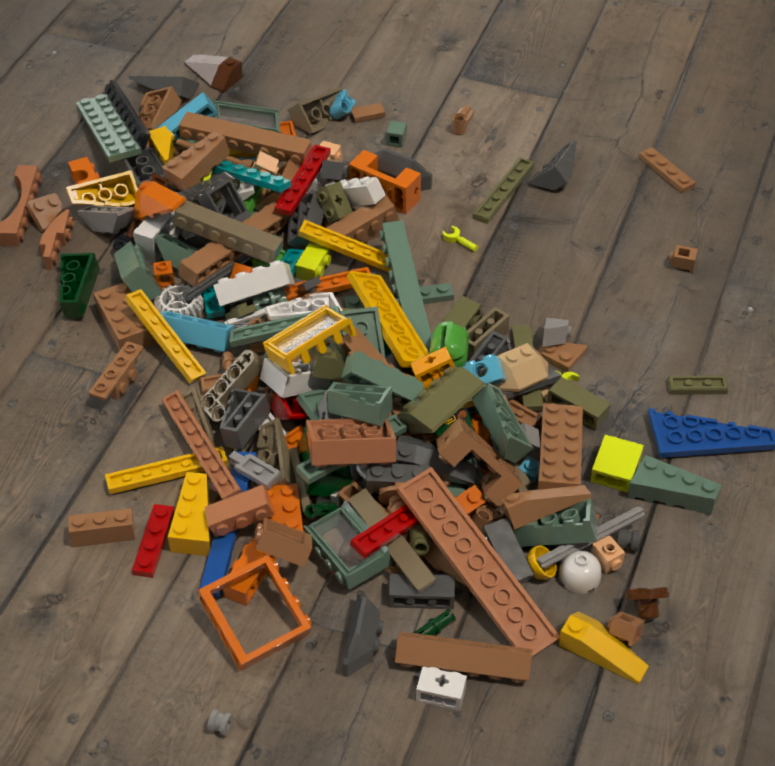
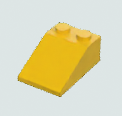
M166 126L150 130L149 146H153L165 165L168 161L174 159V135L172 131L169 132Z

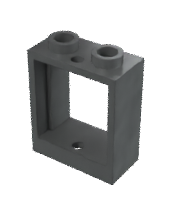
M220 179L214 182L213 188L211 186L201 190L202 194L196 197L202 207L220 213L210 196L220 190L234 214L232 219L242 222L251 216L231 179L225 181Z

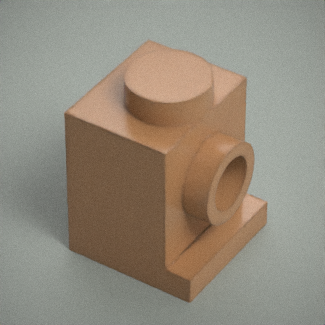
M676 245L675 252L671 251L669 262H673L672 267L690 270L689 273L693 274L698 249Z
M620 611L610 618L607 628L610 629L609 634L616 636L618 640L629 641L628 645L632 647L641 639L645 620Z

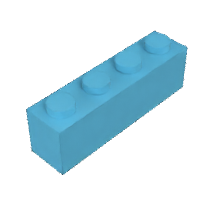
M204 92L157 127L166 126L169 132L172 131L175 139L173 141L174 146L177 139H184L180 135L179 123L186 112L213 117L218 113L213 102Z
M166 310L160 313L184 345L193 344L200 349L210 348L217 353H223L231 348L229 339L230 330L234 328L232 325Z

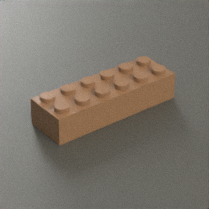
M543 403L538 490L581 485L583 406Z

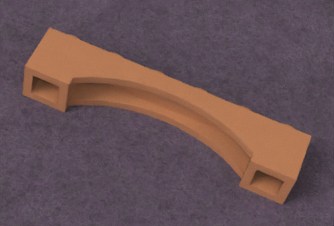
M17 166L14 178L17 189H21L22 194L17 207L4 221H0V246H20L21 240L25 237L24 230L28 227V217L31 216L25 204L27 201L35 199V195L39 191L38 185L42 182V174L39 173L38 166Z

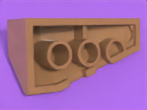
M172 86L145 93L141 101L142 110L140 115L148 131L156 129L178 110L181 99Z
M585 485L512 493L502 499L501 503L505 516L513 528L517 529L592 497V494Z

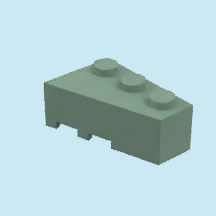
M333 382L327 390L328 409L333 414L382 426L393 409L391 386Z

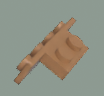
M127 341L90 389L89 395L106 400L111 394L112 399L119 400L122 394L126 393L130 383L137 377L135 360L143 351V346Z

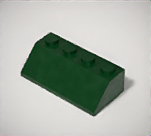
M306 427L303 429L298 445L301 463L310 459ZM349 465L340 467L309 485L304 480L306 494L327 497L351 484L353 479Z

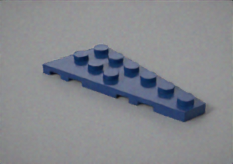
M648 408V416L660 458L775 449L774 429L753 425L743 427L737 426L735 422L725 424L717 422V419L685 415L683 417L673 415L674 412L666 411V413L655 412V409Z

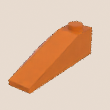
M144 181L139 185V190L135 192L134 218L135 220L142 221L148 215L153 218L159 213L163 215L174 212L186 201V198L154 181Z

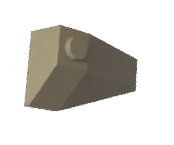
M275 418L260 428L257 447L259 448L257 458L281 472L282 477L274 485L297 483L280 419ZM251 480L250 489L260 486Z

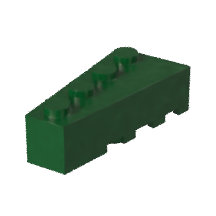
M95 253L60 254V306L66 319L83 318L100 270Z

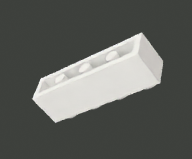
M367 176L362 179L353 178L348 181L346 179L340 181L351 207L376 204L386 195L377 177L369 178ZM331 181V182L327 183L325 186L330 185V184H333V183H336V182H335V181Z

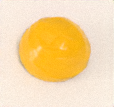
M541 545L533 547L528 553L526 560L535 578L548 580L555 576L557 565L555 563L545 569L538 565L537 558L550 552Z

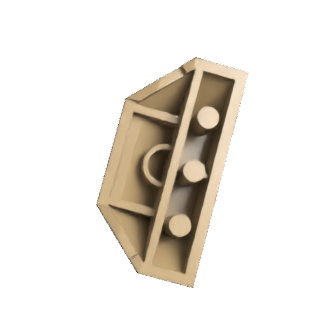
M528 343L498 355L501 358L507 381L495 384L494 386L502 391L519 392L548 378V362ZM486 368L479 374L480 377L486 375Z

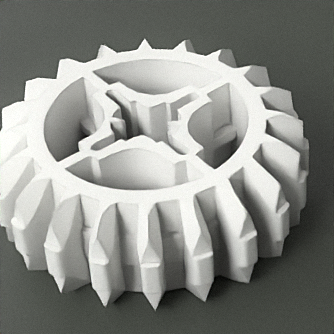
M175 283V286L168 285V288H162V293L155 297L154 306L160 313L166 310L192 317H200L204 308V301L201 293L191 300H185L182 293L190 288L191 285L185 286L184 283L181 285Z

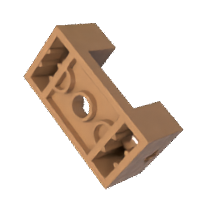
M460 418L436 440L439 458L445 464L450 463L455 467L470 451L478 460L483 459L487 463L486 466L490 471L480 481L484 498L490 504L495 503L500 507L502 505L501 500L514 493L522 485L518 470L507 460H504L495 449Z

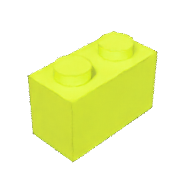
M309 242L295 265L296 278L306 281L314 277H322L325 267L329 266L331 262L329 248Z

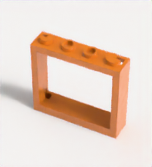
M269 555L208 584L198 591V598L239 671L309 635L312 623L307 614L304 615L302 613L298 598L292 596L289 591L290 585L286 578L281 577L278 572V564L275 560H271ZM265 568L299 627L246 655L212 594Z

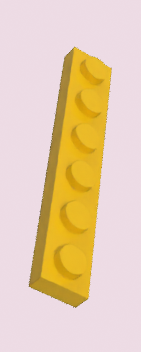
M304 220L298 236L386 272L390 271V268L386 267L385 257H387V254L384 255L383 251Z
M142 289L127 294L124 300L189 384L199 380L200 377H205V370Z
M223 446L216 447L215 449L225 465L228 466ZM191 453L105 474L109 494H114L186 476V472L200 473L205 470L195 454Z

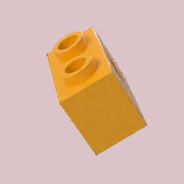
M446 346L410 363L415 377L424 383L423 390L430 387V383L434 379L440 378L445 369L451 366L455 368Z

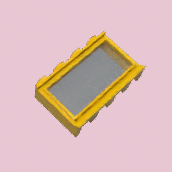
M326 304L263 342L268 358L293 375L296 372L291 360L299 356L303 363L308 364L310 362L308 349L316 346L317 351L324 354L327 350L324 340L329 336H332L335 343L340 344L343 340L340 330L353 337L357 334L351 317L345 318L330 309Z

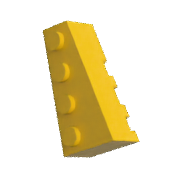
M186 472L168 534L170 552L209 556L211 535L205 507L209 505L207 474Z

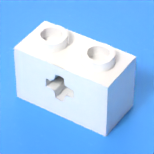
M422 666L416 688V701L460 711L466 690L467 676L458 672H447L435 667L428 668Z

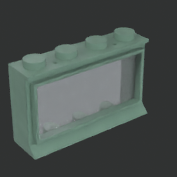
M214 100V106L218 113L213 118L282 133L280 132L277 109Z
M346 500L337 510L307 527L303 526L305 533L312 535V546L317 557L324 559L328 570H333L340 584L344 583L349 590L392 565L389 548L386 545L365 559L350 546L351 539L370 527Z

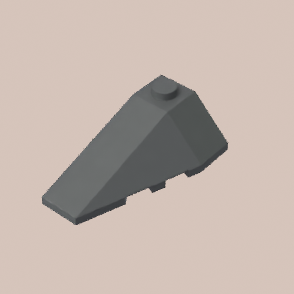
M129 76L130 80L153 90L172 86L181 101L183 99H190L199 87L198 82L185 77Z
M399 436L396 444V462H393V464L430 466L441 480L474 485L476 465L464 459L455 467L450 463L445 464L439 458L437 446L420 438Z

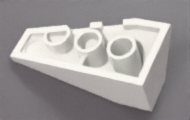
M332 292L314 293L304 300L296 298L293 303L281 302L265 307L270 320L316 311L326 304L329 308L339 306L340 311L342 309Z

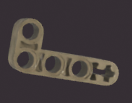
M251 350L242 352L203 396L201 406L213 421L221 424L224 412L228 408L227 402L232 395L231 389L244 390L262 370L264 359Z

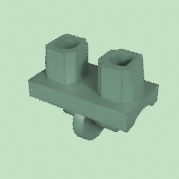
M283 287L251 297L256 311L265 309V307L288 302Z

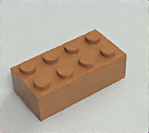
M125 283L93 293L96 309L119 351L127 341L141 345L143 348L157 343L124 300L127 294L132 293Z

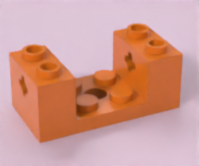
M363 150L349 163V180L353 178L362 179L367 176L369 178L377 177L386 196L394 204L396 211L406 215L421 200V173L406 167L396 178L390 177L378 171V155Z

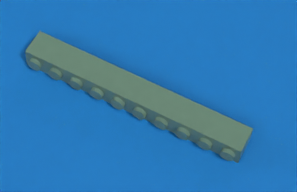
M402 220L382 223V230L379 231L380 241H384L382 249L383 254H387L385 261L386 267L390 268L389 280L390 282L393 281L394 284L392 285L393 296L396 295V301L429 351L431 332L404 222Z

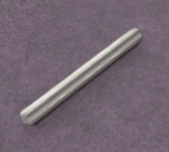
M635 507L598 526L597 541L645 516L643 508ZM595 542L563 544L538 557L537 563L542 569H545Z

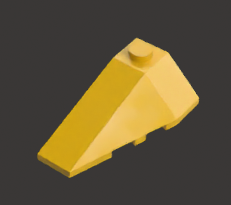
M579 611L570 615L560 632V647L638 685L648 670L649 665L623 642L618 640L616 636L609 634V630L598 620Z

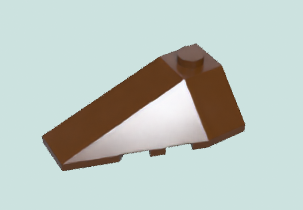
M194 54L184 62L190 70L198 73L203 81H207L208 86L222 93L243 78L241 62L231 57Z

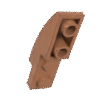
M65 210L59 214L47 227L40 240L39 246L46 270H53L54 263L58 261L57 252L60 251L61 246H66L68 239L71 238V227L74 226V218L71 217L70 210Z

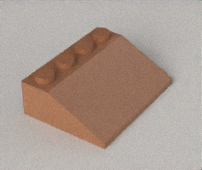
M388 418L382 426L356 419L306 420L310 460L312 465L316 467H327L328 465L335 464L341 467L348 466L349 464L366 466L369 463L388 465L390 462H396V437Z

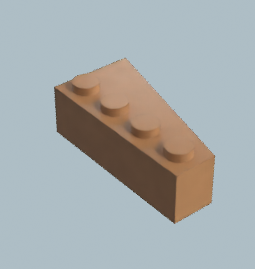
M385 195L376 204L362 206L330 225L327 229L365 243L380 237L379 231L382 230V223L399 221L394 204Z

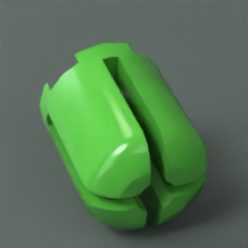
M453 321L438 324L431 336L429 354L446 346L455 367L465 366L469 348L468 331L465 327L463 329L461 326L454 324Z

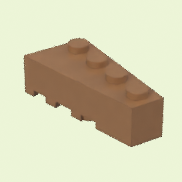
M214 131L163 165L162 170L165 178L169 180L168 184L188 196L191 193V188L193 186L197 187L201 183L200 179L204 175L208 176L211 173V168L217 167L230 154L225 137Z

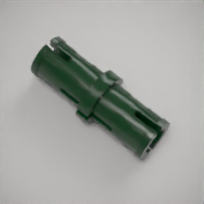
M318 502L315 505H307L305 514L311 518H322L337 510L338 507L335 503Z
M447 609L436 618H430L427 624L413 633L431 636L434 634L438 635L443 628L456 621V617L453 612L449 615L451 610Z

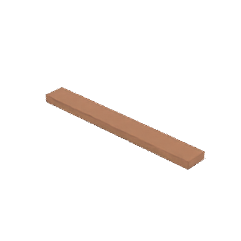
M176 390L162 398L163 404L221 498L224 500L242 493V490L180 392Z

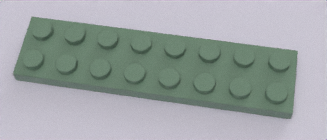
M100 94L94 98H85L76 102L79 112L109 163L142 154L141 147L134 140V136L130 133L128 127L125 126V122L121 119L120 114L117 113L107 94Z

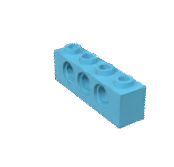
M494 354L484 356L483 360L478 362L475 360L466 362L465 366H463L466 370L484 381L486 385L488 383L495 385L507 381L501 358L494 356ZM486 368V375L480 377V369Z

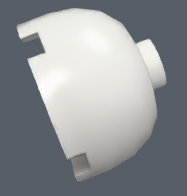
M582 550L574 552L562 560L559 567L560 582L562 581L568 591L586 594L588 590L593 588L595 590L601 582V565L592 553Z

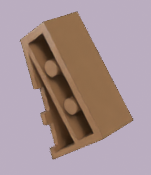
M357 327L355 328L357 334L355 337L348 333L342 337L343 340L340 346L346 358L355 351L363 352L368 357L380 360L385 365L395 368L393 364L387 362L385 357L375 349Z

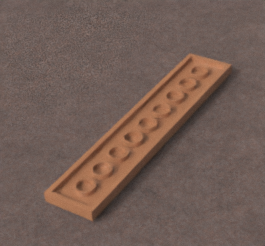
M432 467L397 487L396 491L511 646L533 649V658L560 639L559 634Z

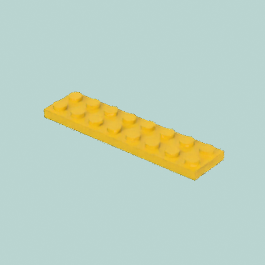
M349 271L347 278L364 307L378 306L382 336L399 365L404 368H412L410 363L429 355V351L381 275Z

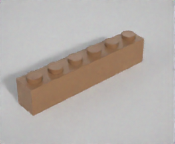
M400 631L397 638L395 663H400V666L408 668L417 665L444 669L447 672H467V675L478 677L480 674L489 675V678L501 680L502 677L511 678L513 682L523 683L525 680L529 681L533 649Z

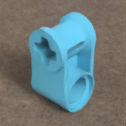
M346 89L342 90L335 97V101L330 107V114L335 119H340L348 114L356 103V100L347 94Z

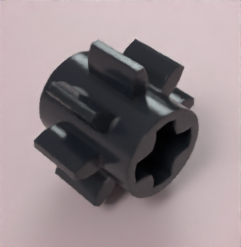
M120 235V238H115L113 249L117 252L129 243L132 237Z

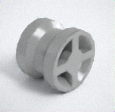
M213 709L208 720L207 730L210 732L218 731L221 735L227 736L233 723V714L229 712L224 714L219 709Z

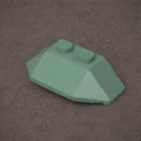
M165 232L157 235L155 238L164 261L171 260L172 268L175 270H179V264L184 258H188L195 251L199 250Z

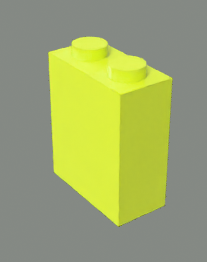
M605 435L592 468L590 482L628 493L630 482L639 467L644 445Z

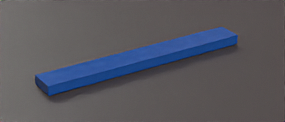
M237 452L242 456L248 455L250 453L253 456L258 457L256 452ZM233 465L231 475L242 492L249 490L251 480L236 471ZM239 529L219 537L214 535L200 589L227 575ZM223 589L212 594V596L221 597Z

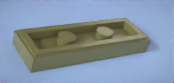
M726 375L668 376L670 394H728Z

